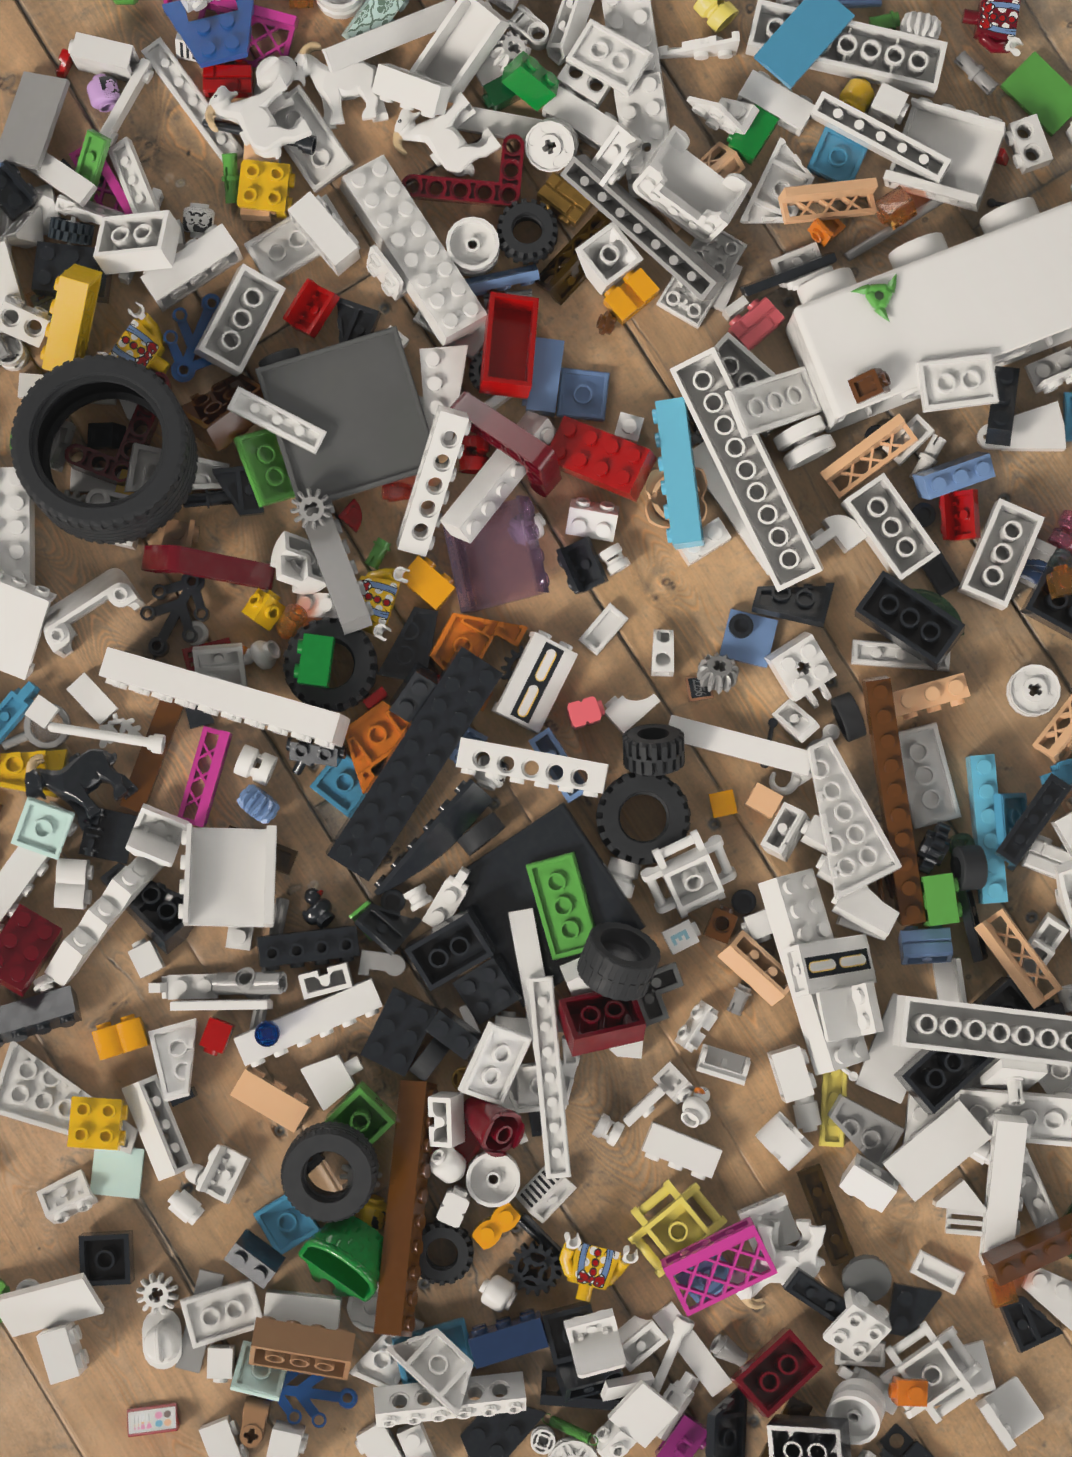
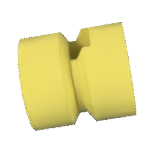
M698 0L693 7L702 18H708L707 24L715 33L725 29L739 13V10L730 1L725 2V0Z

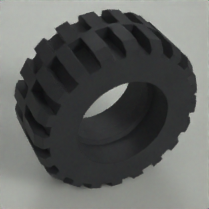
M323 617L322 620L308 622L309 624L305 627L301 626L297 630V634L294 637L291 636L288 641V648L284 651L283 672L285 673L286 683L292 693L302 703L333 712H343L350 707L357 706L363 698L365 699L369 695L370 689L374 687L376 674L378 673L377 654L368 636L361 629L344 635L338 618ZM304 633L334 637L335 643L343 645L350 651L354 661V669L346 683L336 688H321L299 685L297 683L298 678H294V668L296 663L300 664L301 654L297 653L298 640L303 639Z
M632 772L622 775L607 787L598 803L596 812L597 830L603 844L613 855L622 860L638 865L657 863L651 851L656 848L661 849L686 837L690 829L691 811L686 795L683 794L677 783H674L665 775L646 776ZM636 795H650L661 802L666 812V824L663 831L656 838L649 841H638L629 837L624 832L620 823V812L627 800Z

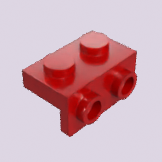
M307 278L284 314L283 319L295 330L315 339L340 297L334 292L319 286L312 279Z
M978 489L955 491L940 496L939 508L941 510L942 522L940 531L943 540L957 542L981 538Z

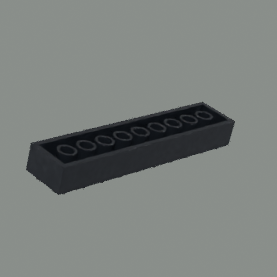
M459 645L437 679V685L412 721L407 725L326 851L327 856L369 882L456 748L461 737H463L503 675L502 672Z

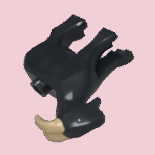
M89 749L83 754L76 753L69 758V764L61 770L37 769V766L45 761L42 754L34 755L27 762L25 773L26 797L30 796L35 799L42 798L46 800L47 798L43 790L45 788L49 789L67 802L76 812L78 824L82 831L95 822L92 817L102 813L101 809L88 795L102 783L110 784L113 787V795L116 801L123 797L127 800L138 792V788L134 783L114 769L113 765L117 760L115 752L111 754L103 749Z

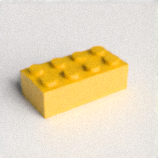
M73 264L64 273L57 276L54 284V290L57 291L56 299L52 300L49 310L52 314V319L47 324L45 336L48 337L47 344L43 346L40 359L43 360L42 369L52 371V368L57 365H63V362L73 361L74 358H84L86 356L103 272Z

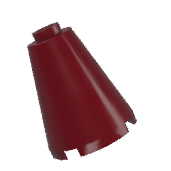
M470 1097L464 1102V1120L482 1149L488 1155L503 1157L507 1155V1150L511 1147L515 1149L519 1145L524 1135L525 1125L521 1120L522 1117L517 1112L476 1097Z

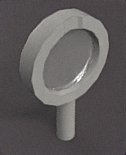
M54 704L60 710L51 722L71 725L70 716L65 709ZM26 716L23 726L24 732L4 740L1 744L6 751L29 740L39 748L53 749L65 743L69 735L50 732L48 728L44 729Z

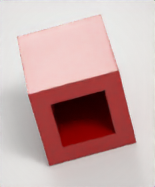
M211 1016L199 1043L200 1046L204 1047L203 1051L217 1056L218 1053H225L235 1025Z

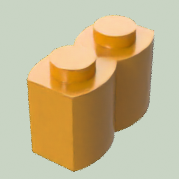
M134 1014L121 1017V1023L111 1025L110 1021L96 1025L97 1030L92 1032V1036L100 1061L150 1045L141 1017L135 1018Z
M511 1201L503 1206L496 1207L490 1217L482 1219L475 1226L472 1237L483 1250L492 1247L498 1242L502 1233L516 1226L520 1220L521 1212Z

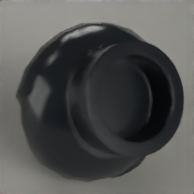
M309 888L304 894V899L311 906L306 911L303 910V919L309 925H317L320 929H324L335 918V915L331 912L332 904L328 899L321 898L323 890Z

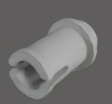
M738 983V986L734 987L735 993L729 1007H727V1011L741 1016L749 996L752 997L753 994L751 993L752 988Z

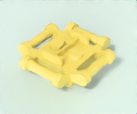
M668 1179L663 1183L664 1186L638 1208L635 1206L630 1210L642 1227L632 1233L627 1239L632 1245H636L655 1269L654 1273L658 1278L662 1277L665 1272L660 1259L642 1238L644 1235L648 1234L667 1257L714 1234L728 1221L724 1215L720 1216L700 1191L701 1187L697 1182L690 1185L680 1194ZM671 1194L674 1200L648 1221L644 1215ZM690 1197L695 1199L713 1223L707 1227L687 1203Z

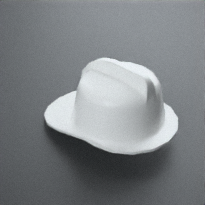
M269 56L264 58L256 69L257 83L254 88V95L270 88L279 76H281L288 88L296 75L297 67L295 61L288 56Z
M158 1308L156 1315H151L150 1312L143 1322V1353L147 1362L157 1369L173 1367L182 1355L180 1319L170 1309H167V1313L162 1315Z

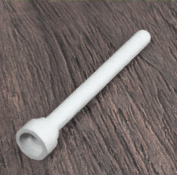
M55 722L49 723L47 727L50 732L144 746L147 747V750L157 754H163L166 742L165 735L156 733L154 736L144 737Z
M676 1315L673 1322V1331L675 1333L651 1386L658 1393H660L683 1337L691 1333L695 1324L693 1320L683 1315Z

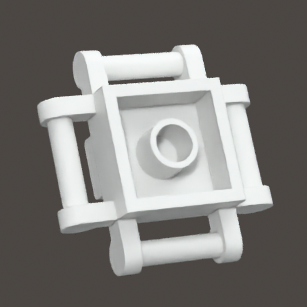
M697 829L689 832L690 835L666 847L656 848L651 851L657 866L643 869L640 875L651 891L655 900L654 907L658 913L663 914L676 908L681 919L688 916V913L717 899L720 901L726 898L722 885L734 880L737 877L735 868L730 865L723 848L724 842L720 835H713L707 842L703 843ZM695 844V848L665 862V857ZM712 852H715L722 869L719 874H717L709 856ZM662 876L671 894V897L667 899L664 898L656 880Z
M924 1321L919 1324L920 1327L895 1345H889L884 1349L895 1366L883 1372L879 1377L888 1386L889 1383H892V1376L899 1374L904 1379H926L928 1381L927 1407L903 1406L905 1409L904 1413L908 1419H911L925 1409L937 1424L942 1421L943 1416L969 1398L972 1400L977 1397L976 1392L967 1380L977 1374L982 1369V1366L978 1361H974L956 1335L957 1330L954 1326L948 1327L936 1337L928 1323ZM924 1336L928 1337L930 1342L901 1361L898 1354ZM946 1341L950 1342L967 1368L961 1372L943 1347L942 1344ZM961 1386L964 1389L937 1409L933 1407Z

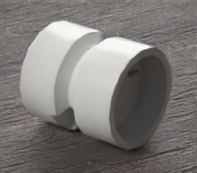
M2 334L12 355L2 360L0 365L9 371L23 369L29 360L27 347L21 340L8 334Z
M245 744L237 759L233 773L245 778L251 776L254 782L266 786L273 774L278 757L266 752L260 754L259 749ZM257 763L261 764L259 769L255 768Z
M611 857L608 869L627 898L631 899L635 887L632 880L638 878L641 865Z

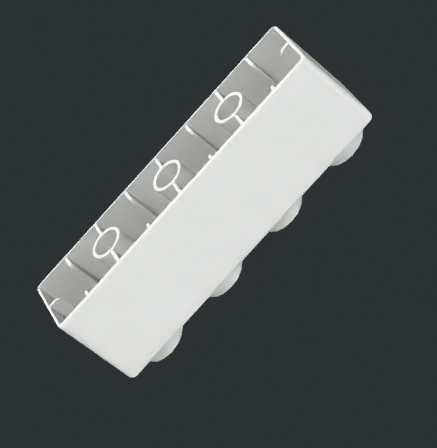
M1033 197L1021 198L985 214L980 219V226L984 235L948 248L941 232L926 234L900 245L889 253L888 258L893 270L857 283L852 270L849 267H843L826 272L802 284L797 289L801 305L794 309L786 326V334L799 366H805L822 409L819 415L822 416L826 424L825 432L831 433L921 398L916 363L919 361L992 352L995 369V366H1005L1072 340V201L1040 213ZM897 273L895 293H892L893 296L885 308L889 321L874 311L875 308L871 306L865 294L851 292L867 284L887 285ZM876 292V299H883V293ZM874 368H881L882 371H886L891 381L889 385L891 391L857 404L848 380Z

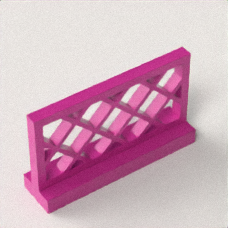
M213 0L207 3L204 9L200 10L198 19L205 18L206 9L215 11L217 15L238 10L236 0ZM254 5L251 26L256 23L263 24L267 32L256 39L251 34L252 41L250 42V47L255 45L261 56L254 61H249L246 58L238 60H245L248 64H252L254 68H257L258 62L276 51L279 52L280 56L289 57L299 19L295 15ZM267 26H271V27H275V28H273V29H271V30L269 31V29H268ZM279 29L289 31L287 41L277 45L272 34ZM270 36L275 48L263 54L257 43ZM283 47H285L284 53H282L280 50Z
M750 1216L660 1259L663 1270L687 1317L778 1273ZM755 1237L758 1244L754 1253L742 1249L746 1240ZM760 1249L764 1256L759 1255ZM726 1250L736 1252L732 1264L719 1260L722 1252ZM740 1254L752 1257L748 1269L736 1265ZM757 1259L766 1261L770 1269L761 1273L753 1271ZM703 1261L713 1263L709 1275L697 1271L699 1263ZM717 1265L730 1268L726 1280L713 1276ZM734 1270L746 1273L743 1282L737 1284L730 1281ZM682 1271L691 1274L687 1285L677 1283L674 1275ZM695 1276L707 1279L703 1291L691 1287ZM711 1281L724 1284L720 1293L715 1295L708 1292ZM689 1292L701 1295L699 1303L691 1307L688 1306L686 1298Z

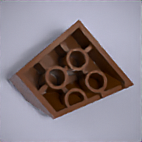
M243 374L237 377L231 375L212 385L211 391L206 394L199 395L196 393L190 396L192 401L181 406L192 426L195 437L218 452L227 448L234 441L235 437L245 434L249 428L255 425V423L227 410L237 387L239 386L264 399L260 384Z

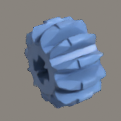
M253 784L243 789L237 799L239 806L246 813L263 824L269 823L274 819L280 809L279 804L272 796Z

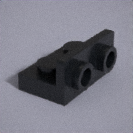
M5 159L0 167V208L11 221H14L35 206L37 192L30 183H26L23 180L18 168Z

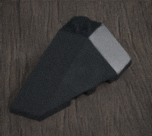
M117 863L102 875L100 880L108 887L111 880L125 865ZM151 880L126 908L139 926L166 955L185 941L194 926H184L183 919H178L179 904H183L184 894L176 893L166 888V885L160 882L156 883Z

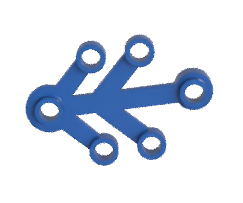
M210 293L202 298L201 308L203 311L193 334L187 322V311L179 307L172 313V318L177 322L187 346L183 356L177 344L178 334L174 330H167L163 334V341L168 345L174 360L171 366V374L178 382H188L194 377L196 370L214 365L204 358L193 361L195 356L193 352L212 314L221 301L216 294ZM208 299H214L216 306L213 308L209 307L207 304ZM177 311L183 312L184 318L182 320L176 318L175 314ZM168 333L174 335L175 339L173 342L167 341L166 335ZM182 365L186 366L188 369L187 374H181L179 367Z
M287 1371L279 1402L277 1401L287 1415V1420L290 1424H299L302 1420V1414L299 1410L293 1409L286 1396L296 1397L312 1418L313 1426L323 1428L327 1423V1418L325 1414L318 1411L310 1399L339 1402L342 1408L352 1409L358 1402V1396L351 1388L342 1389L340 1392L312 1388L325 1378L317 1375H311L298 1386L287 1385L299 1374H305ZM347 1393L353 1397L349 1403L343 1401V1396ZM293 1412L299 1414V1419L296 1422L290 1420V1414ZM320 1415L324 1418V1422L321 1425L315 1424L314 1419L316 1416Z

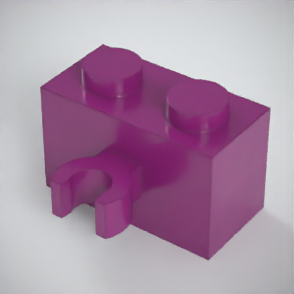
M684 1411L666 1441L663 1440L656 1449V1457H694L698 1449L702 1450L706 1446V1426Z

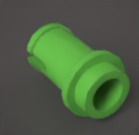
M891 10L889 14L869 17V24L896 30V27L900 26L899 13Z
M379 537L376 541H373L374 546L364 562L376 570L379 569L387 551H391L389 549L391 544Z

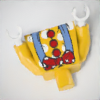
M135 302L139 306V311L133 313L128 308V313L135 318L109 354L101 351L97 353L103 354V356L114 355L117 358L118 356L124 357L128 361L130 359L136 361L138 365H144L148 370L153 369L156 372H163L165 374L171 364L161 357L166 349L163 346V335L159 325L145 312L143 305Z
M401 566L395 569L383 568L370 571L365 576H360L359 581L362 580L366 594L362 595L364 601H370L374 611V615L370 616L373 625L362 630L375 635L382 641L387 640L382 637L383 632L386 630L392 631L387 627L401 586L400 582L408 583L409 581L403 578V573L406 571L410 572V569Z
M565 1232L564 1238L566 1242L559 1256L567 1281L579 1284L575 1299L590 1302L593 1288L606 1290L607 1287L612 1286L630 1264L638 1260V1249L633 1254H628L630 1246L625 1245L623 1255L620 1256L621 1252L581 1243L579 1233H576V1237L571 1239L570 1233Z

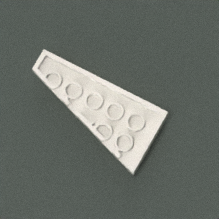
M828 737L810 746L807 751L836 901L900 869L902 865L832 738Z
M10 1042L0 1072V1115L68 1135L72 1096H92L18 1043ZM123 1120L122 1130L126 1131L125 1146L120 1147V1151L131 1154L139 1131Z

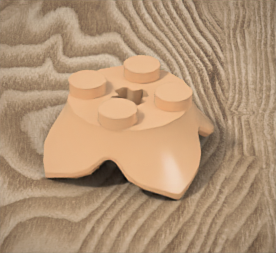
M659 467L652 468L645 483V490L648 495L645 513L649 523L660 528H670V521L665 519L663 505L667 504V496L662 495L661 491L664 471L660 472ZM695 467L701 520L703 523L707 515V504L704 501V495L707 491V479L704 470Z

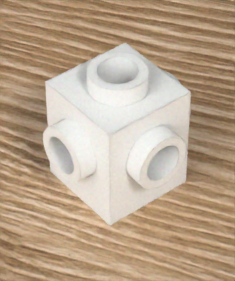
M610 1420L594 1434L598 1438L596 1451L602 1457H623L637 1442ZM593 1436L595 1443H597L596 1437Z

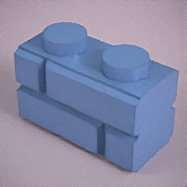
M942 925L929 926L927 929H918L917 926H907L904 930H900L898 943L902 965L951 962L953 946L950 927L943 928Z

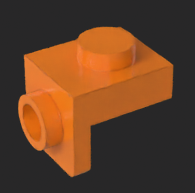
M817 218L810 225L808 231L814 241L825 247L842 233L846 226L840 219L821 221Z
M892 1376V1383H889L888 1386L889 1398L897 1406L927 1407L928 1381L926 1379H902L899 1376Z

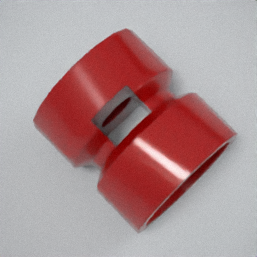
M478 435L464 436L462 440L464 450L461 459H459V473L477 474L489 460L486 454L490 452V443Z

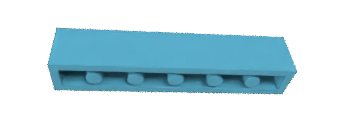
M683 397L655 401L656 409H652L653 423L658 424L659 433H655V442L657 448L661 447L662 456L658 457V466L660 472L664 471L661 491L662 495L667 496V504L663 505L665 519L670 521V528L666 529L668 543H672L675 550L704 546L687 404Z
M995 754L965 757L973 845L982 847L988 865L986 885L982 889H977L979 904L1008 902L1005 861L995 854L1001 845L997 844L993 794H998Z

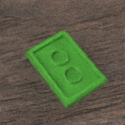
M1035 51L1000 86L1029 116L1037 114L1042 129L1051 137L1072 117V87Z
M262 429L233 439L259 508L295 497L276 434Z

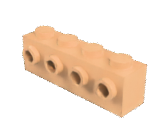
M964 672L893 692L896 718L903 716L904 720L918 716L917 712L927 710V714L942 710L941 705L950 703L951 707L964 704V699L971 696Z

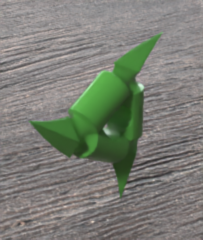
M897 273L887 285L867 284L851 292L865 294L871 306L875 308L874 311L889 321L885 308L893 296L892 293H895ZM875 293H883V299H876Z

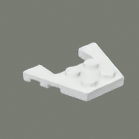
M562 1036L563 1060H561L569 1100L580 1055L572 1057L566 1038ZM536 1063L521 1064L508 1091L510 1100L517 1113L540 1111Z

